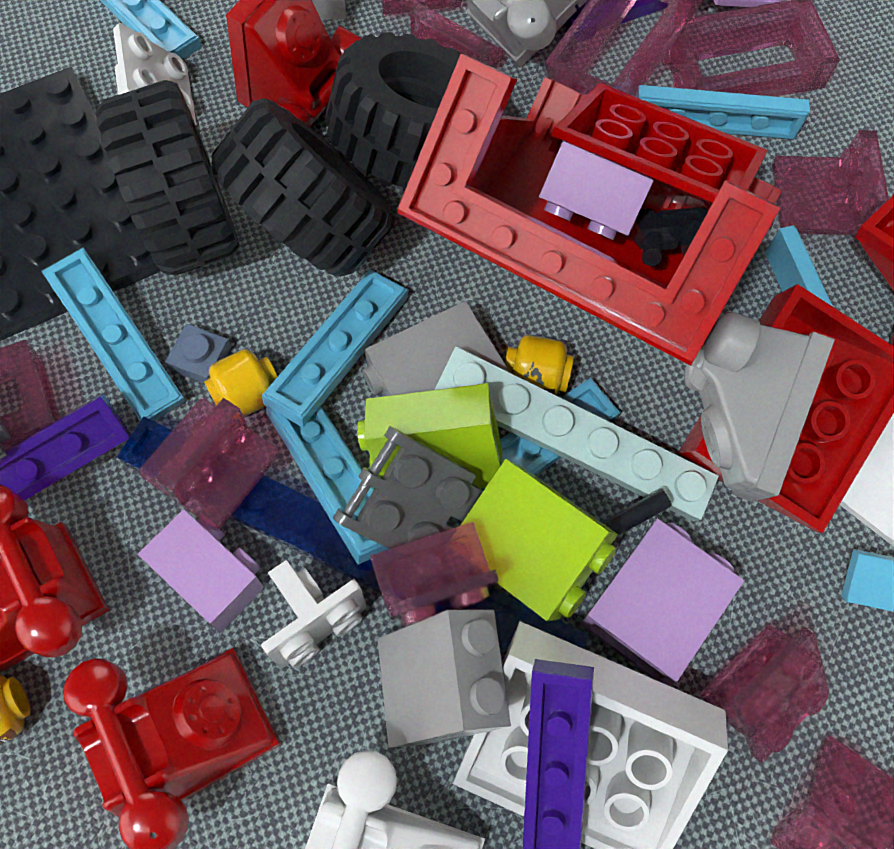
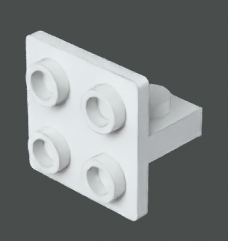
M122 23L117 24L113 28L118 62L115 66L118 95L162 80L175 82L185 98L196 125L186 63L177 54L170 53L150 41L144 34L135 32Z
M285 560L268 572L298 617L261 644L266 654L281 669L289 664L293 668H297L306 663L320 650L316 644L333 632L337 637L342 636L363 619L360 613L366 609V603L362 589L355 579L349 581L324 599L320 588L305 568L296 574L288 561Z

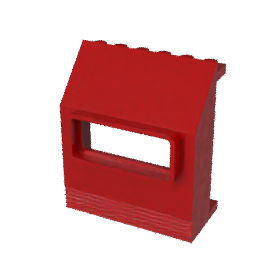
M460 54L398 206V214L691 366L781 207L775 203L782 190L756 177L749 191L729 181H724L713 204L708 209L702 201L687 195L677 196L664 190L661 184L653 181L641 209H652L655 213H659L660 210L705 207L708 213L684 256L681 246H677L676 249L662 250L660 263L655 266H648L642 261V249L637 246L630 235L617 231L614 240L587 229L591 222L589 218L574 212L571 220L568 221L545 211L544 208L547 200L539 197L562 144L560 140L552 136L554 126L586 95L553 79L544 77L527 118L503 116V111L517 79L468 55Z

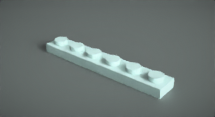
M455 346L434 390L488 383L498 426L643 497L663 489L672 503V506L668 508L669 510L692 521L702 519L719 477L718 475Z

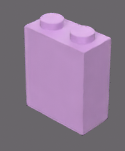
M657 518L580 625L650 678L670 686L679 680L745 580L734 573L733 566L726 559L714 553L707 554L691 542L690 535L681 527L673 523L665 524Z

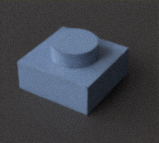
M186 323L165 364L170 371L204 383L205 380L210 378V365L227 357L231 345L229 340Z

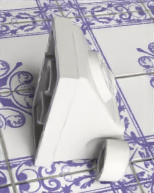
M364 750L354 753L345 760L338 773L337 786L327 784L305 849H482L485 838L388 805L396 792L397 776L395 768L388 758L379 752Z

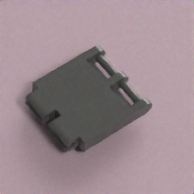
M389 426L384 434L388 438L370 469L363 468L358 476L362 480L345 509L338 508L333 519L343 527L420 564L426 555L439 560L446 550L448 542L457 531L453 527L454 525L448 522L449 518L453 516L463 521L479 498L482 490L472 483L476 475L469 469L398 429ZM396 446H401L384 475H380L379 473ZM371 486L374 487V491L359 515H354Z

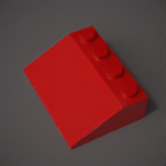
M599 83L556 124L552 136L561 142L565 141L652 179L654 182L661 184L664 190L677 196L687 195L702 201L708 209L713 204L724 181H729L749 191L768 152L767 149L602 83Z
M796 284L773 297L759 320L760 324L807 336L812 332H816L835 340L779 495L758 500V502L817 533H823L894 414V346L799 284ZM700 416L677 454L718 475L717 480L724 483L721 469L714 465L708 453Z

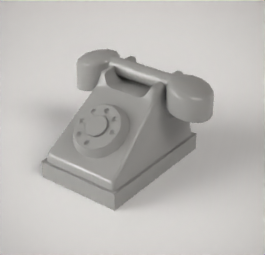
M466 0L469 7L466 12L505 54L521 68L538 50L545 48L551 43L556 31L577 11L575 5L581 7L587 0Z
M727 312L714 324L692 365L686 364L684 371L685 385L699 392L704 407L701 415V425L708 453L714 465L721 469L724 484L727 488L733 490L732 495L751 502L779 495L835 339L816 332H812L807 336L761 325L758 320L735 312Z

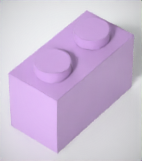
M563 141L539 197L547 200L544 208L545 211L568 221L571 220L575 212L591 219L587 229L614 240L617 231L629 235L653 180Z
M183 509L137 555L221 633L264 588L255 576L261 568L239 547L233 553H230L219 542L225 536L224 533L205 515H202L196 521Z

